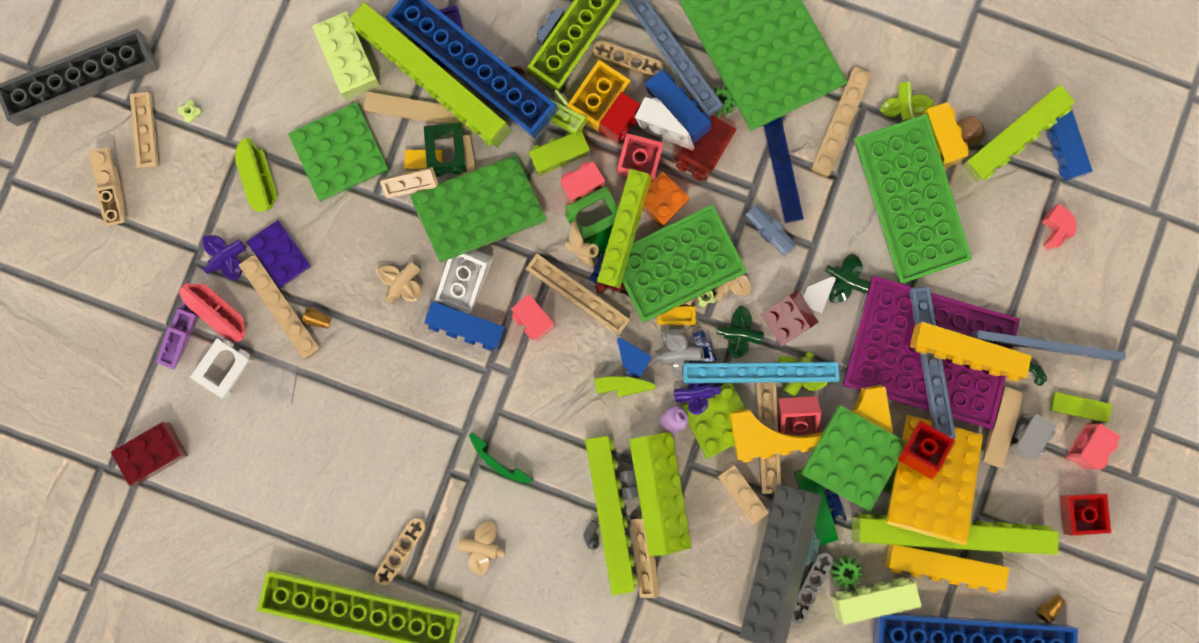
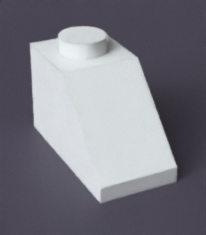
M830 277L808 286L804 291H800V294L814 314H822L835 282V277Z

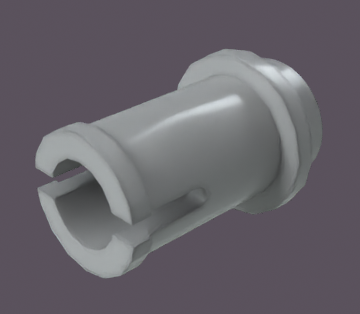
M665 328V330H661L662 341H666L668 334H680L686 338L685 328Z

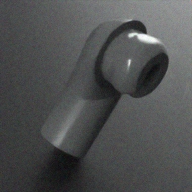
M594 520L590 521L583 534L586 546L591 550L599 548L595 532L600 524Z

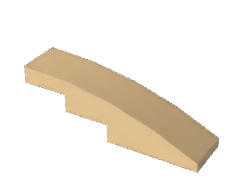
M1006 386L1003 388L993 429L988 431L982 462L1002 468L1015 430L1023 397L1022 392Z

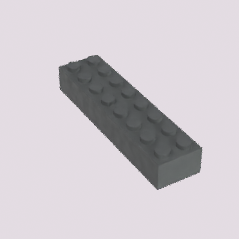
M135 29L0 83V103L7 121L20 126L159 69L146 36L139 29Z
M777 484L739 638L752 643H787L822 495Z

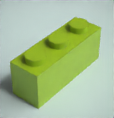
M582 131L578 136L568 132L565 137L560 139L555 137L549 140L548 144L543 146L541 144L536 145L529 151L530 159L538 176L590 155V149Z

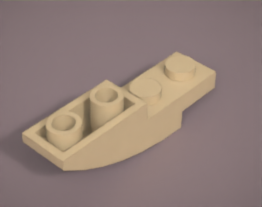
M105 147L88 151L97 184V189L95 190L105 226L124 223L123 194L117 166L113 164L110 149Z

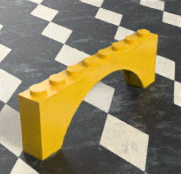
M875 385L861 388L859 397L850 411L889 433H893L885 386ZM749 409L728 412L736 458L742 460V462H751L755 457H761V459L772 458V454L777 453L789 455L794 450H799V452L810 451L811 447L816 446L823 433L821 431L809 435L784 434L763 425Z

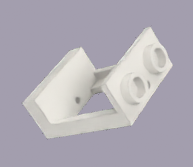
M226 338L224 340H215L190 377L222 399L230 397L232 394L230 389L248 363H253V360L249 358V353L243 349L238 351L233 347L235 344ZM229 350L235 356V363L219 385L207 377L205 373L220 352Z

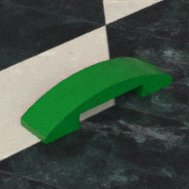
M473 432L469 434L476 452L496 472L518 482L531 483L533 481L532 478L519 468L514 473L510 472L484 451L488 445Z
M802 469L794 472L800 490L822 495L814 527L819 546L837 541L836 528L821 485L802 475Z

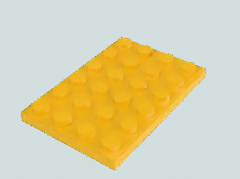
M907 414L904 420L901 439L907 442L920 420L931 427L932 422ZM954 427L956 436L954 440L956 441L939 473L933 480L898 461L886 524L965 545L969 534L983 434Z

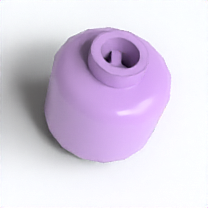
M676 406L669 408L660 416L661 428L666 433L671 432L672 435L679 433L688 425L686 412Z

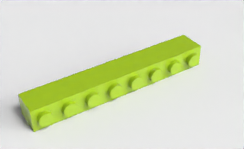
M608 436L585 439L611 594L613 596L635 592L634 587L638 586L636 574L632 575L631 567H634L633 555L628 553V547H631L629 535L625 536L624 528L628 527L627 519L621 513V509L624 508L623 497L618 496L617 489H621L619 477L615 478L614 470H618L616 458L612 459L611 451L614 450L613 439H609Z

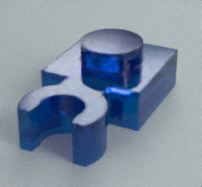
M602 251L589 282L597 284L605 251Z

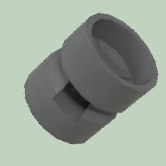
M634 469L618 472L620 483L624 484V487L621 488L623 499L639 497Z

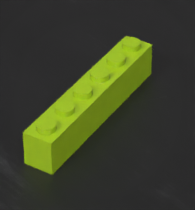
M629 170L597 282L616 288L621 287L652 177L647 173Z

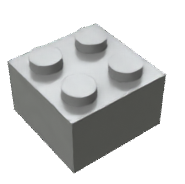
M1036 413L1022 414L1015 427L1008 450L1022 459L1037 460L1044 454V447L1047 441L1054 437L1056 425Z

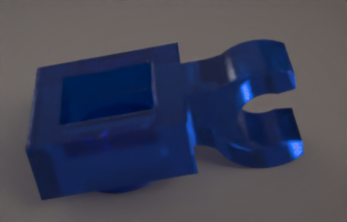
M704 331L692 333L696 343L695 347H702L704 351V359L696 360V363H709L717 360L712 343H706Z
M828 488L825 489L827 494L825 498L829 509L833 508L831 515L834 524H837L836 517L839 515L845 521L847 517L843 512L839 495Z

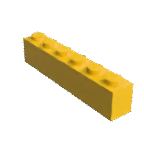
M924 322L914 326L910 347L915 348L918 353L927 354L928 352L934 354V357L938 359H951L954 364H967L971 366V369L978 371L983 369L989 371V374L993 376L1003 375L1007 377V380L1013 382L1027 378L1031 355Z
M901 545L888 546L885 563L886 567L891 568L890 572L902 574L903 571H908L910 576L921 578L922 574L928 575L929 580L941 582V578L948 579L949 584L959 586L960 582L968 583L967 587L979 589L980 586L987 587L986 591L998 593L999 590L1006 591L1009 567Z

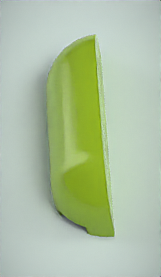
M244 138L236 148V165L249 205L257 212H265L273 208L274 202L277 200V192L262 148L258 149L252 143V139Z

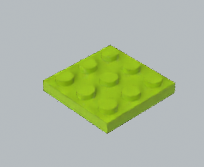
M726 383L721 386L722 394H717L714 398L707 399L709 401L708 408L699 415L692 414L688 410V404L680 407L686 412L688 425L706 459L734 445L728 412L742 410L745 407L732 383Z

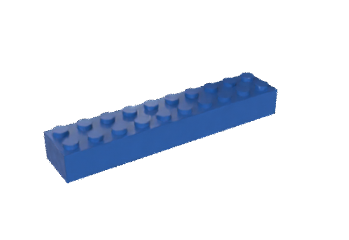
M399 0L386 15V18L392 25L533 139L536 138L558 111L554 102L427 0Z
M892 613L874 618L873 643H1078V628L1062 624Z

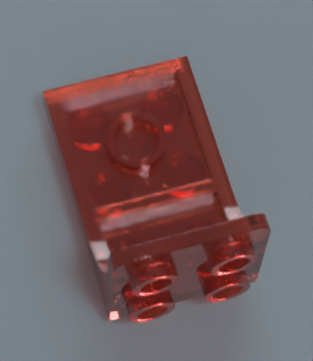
M713 115L709 117L711 119V130L693 144V151L682 147L674 160L676 168L683 172H690L693 174L692 177L700 182L708 180L737 131L736 128Z

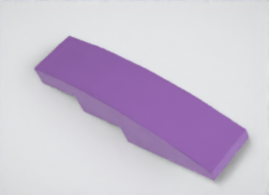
M182 302L180 308H177L172 325L166 331L156 363L173 370L181 359L199 319V316L184 302Z

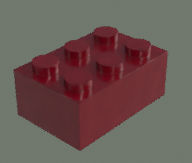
M161 422L110 452L129 486L141 484L188 456L170 422Z

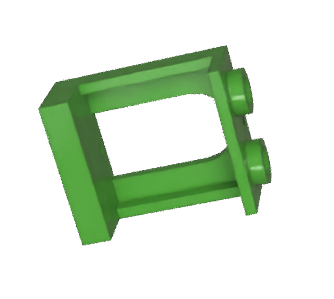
M607 186L566 206L567 213L565 217L569 224L573 221L577 223L585 243L587 239L614 225L618 206ZM603 199L611 215L588 227L579 225L576 220L578 212Z

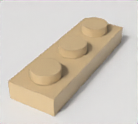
M433 167L380 180L386 199L435 188L439 185Z

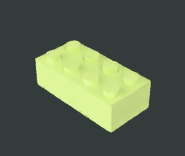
M347 11L312 26L340 93L345 100L380 86L357 31L352 28L353 23L349 20L350 16Z
M897 577L893 578V582L890 583L879 581L873 583L874 586L866 588V585L855 587V591L847 592V590L835 592L836 595L831 596L836 619L845 625L922 607L917 585L909 579Z

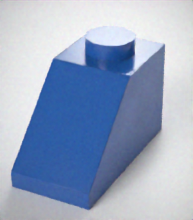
M619 337L617 345L622 366L626 369L625 373L632 378L636 376L640 378L652 357Z

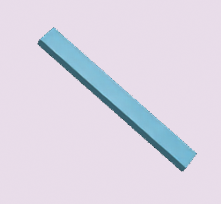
M839 362L683 363L684 384L839 382Z

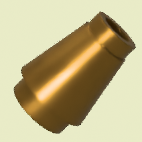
M307 307L302 321L306 323L305 325L328 329L332 318L314 307Z
M1055 595L1041 605L1036 614L1043 622L1050 624V622L1055 621L1065 601L1059 595Z

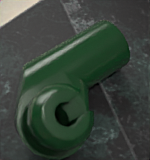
M1030 362L1028 372L1034 374V383L1038 386L1044 385V382L1047 381V375L1040 365Z

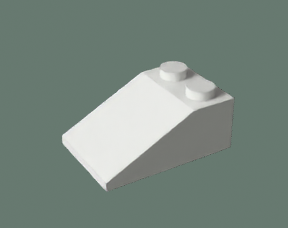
M645 97L635 116L642 132L693 151L694 145L687 130L659 99Z
M472 250L449 259L435 300L471 314L488 275L493 257L477 250Z

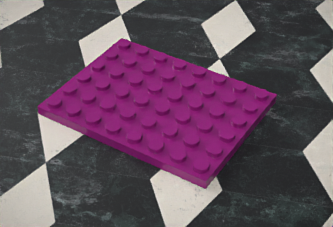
M872 276L842 386L861 391V388L883 385L886 388L888 400L929 411L920 353L916 352L915 348L910 347L915 322L909 290L914 287ZM931 293L937 327L970 337L971 332L986 331L1013 336L1017 334L1019 318ZM992 343L1013 350V346ZM942 359L952 418L986 429H993L1006 376H993L989 374V371L983 369L982 371L970 368V365H957L952 363L951 359Z

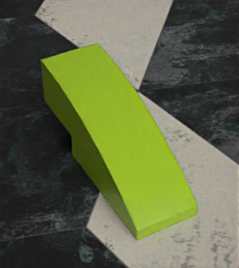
M613 376L594 379L597 395L616 390L617 397L619 398L656 389L655 384L631 377Z

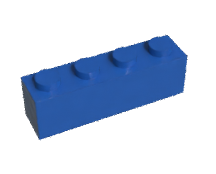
M660 70L644 83L646 91L652 98H657L687 130L694 144L711 130V119L705 112L702 114L698 110L699 106L693 99H688L686 91L674 83L675 80L671 74H666L663 70Z
M1073 110L1060 119L1058 117L1055 118L1058 122L1047 129V138L1052 143L1053 156L1058 161L1059 174L1063 177L1064 182L1093 172Z
M433 301L424 321L428 325L429 330L439 332V329L446 332V336L457 339V336L465 338L464 342L475 345V342L480 343L483 349L492 352L493 349H499L506 330L504 326Z

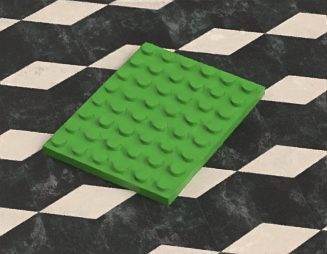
M679 0L681 7L751 132L846 86L848 83L802 0Z

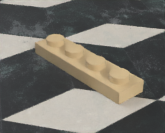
M150 92L130 94L137 168L159 167L152 95Z
M643 518L631 519L640 598L659 597L655 556H649Z

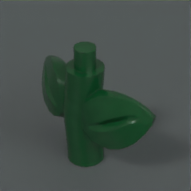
M848 255L843 260L841 268L827 265L825 268V272L831 274L830 277L836 278V282L833 284L829 294L830 302L839 303L847 300L851 296L852 289L863 294L868 291L871 282L858 277L863 270V264L856 255Z
M742 305L732 315L731 323L733 326L717 327V335H723L724 339H730L728 341V351L733 358H741L749 351L748 342L762 345L764 332L750 328L752 317Z

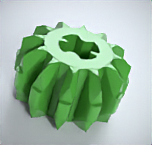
M725 85L722 86L721 90L718 86L714 87V93L721 101L724 100V107L716 112V118H719L721 113L724 118L727 117V112L732 114L734 111L732 107H736L729 91H725Z
M846 556L845 561L842 557H838L839 564L833 562L836 569H830V572L835 574L831 577V580H837L836 586L840 587L843 584V589L847 590L849 585L851 588H855L854 582L861 584L858 576L862 577L864 573L858 571L863 566L857 565V559L854 558L851 561V557ZM844 569L851 571V573H848L850 574L848 577L843 575V572L845 573Z

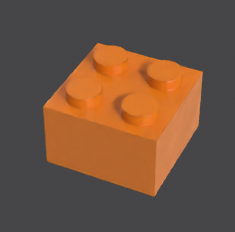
M661 172L650 184L643 211L661 228H664L689 202L690 197L665 173Z

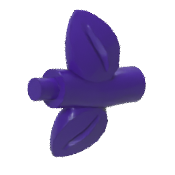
M203 236V248L208 255L212 256L207 261L208 265L203 268L205 273L209 274L211 271L216 272L221 269L222 274L229 280H238L243 272L239 267V264L242 262L235 256L247 250L242 241L237 239L233 243L226 245L224 239L219 236Z
M708 383L688 384V388L674 389L675 401L689 402L688 410L694 415H699L708 408L709 401L707 399L714 398L717 394H722L721 386L714 387L713 384L708 385Z

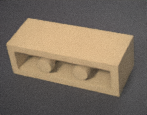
M735 465L729 466L717 475V478L751 524L754 525L769 514Z

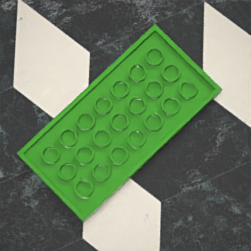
M928 114L853 138L898 283L902 284L972 260Z

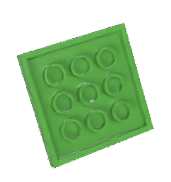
M357 102L288 133L320 202L389 171Z
M838 405L804 465L801 474L870 512L899 461L897 459L907 442Z

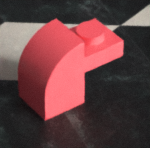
M1061 204L1052 207L1042 220V223L1053 230V233L1043 246L1048 250L1055 247L1059 248L1064 240L1075 235L1077 228L1075 217Z

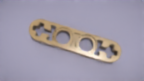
M598 41L593 46V55L596 59L652 78L663 69L661 62L656 59L604 41ZM604 47L605 52L598 54L597 49ZM612 49L610 58H608V53ZM621 52L624 55V59L616 61L613 57L614 54ZM638 58L642 64L639 67H634L631 61ZM645 61H646V62H648V63H647V66H648V67H646V70H643L644 64H645ZM656 65L657 70L652 73L649 67Z
M415 518L408 523L375 574V581L378 585L386 586L393 581L426 530V523L423 519ZM420 522V528L422 529L421 531L417 530L414 533L413 536H417L415 540L411 535L406 534V532L408 531L409 533H411L414 529L412 524ZM403 538L411 540V547L409 549L402 548L401 540ZM394 554L400 557V564L397 566L390 563V557ZM385 564L395 570L394 573L392 570L388 573L387 577L389 580L381 581L380 573L383 574L388 569L384 567Z

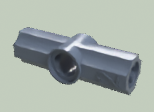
M758 204L745 215L758 229L760 236L766 242L771 243L784 257L796 246L795 242L783 231L781 224L776 219L770 218Z

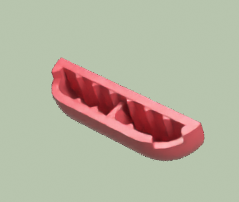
M187 283L180 288V296L183 302L221 336L232 342H239L243 339L246 333L243 317L208 286Z

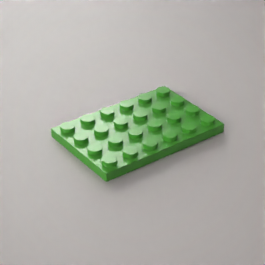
M516 155L440 183L435 188L424 189L410 195L413 206L440 263L544 223L547 220Z
M712 204L634 242L622 282L642 323H645L746 274L747 271Z

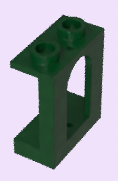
M462 123L423 126L427 168L433 167L436 177L450 173L459 175L467 172ZM453 137L454 158L449 163H440L436 159L434 140L450 139Z

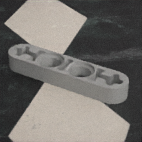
M820 552L814 557L800 586L794 610L798 611L800 605H797L798 601L807 606V608H801L800 613L803 614L801 618L797 617V619H794L795 615L793 614L792 621L794 623H803L807 619L833 565V559L828 553ZM826 556L828 564H823L821 570H824V573L822 574L814 568L815 566L819 568L821 565L819 559ZM814 573L820 576V581L817 584L810 582V576ZM804 591L811 593L812 597L808 602H804L801 599V594Z

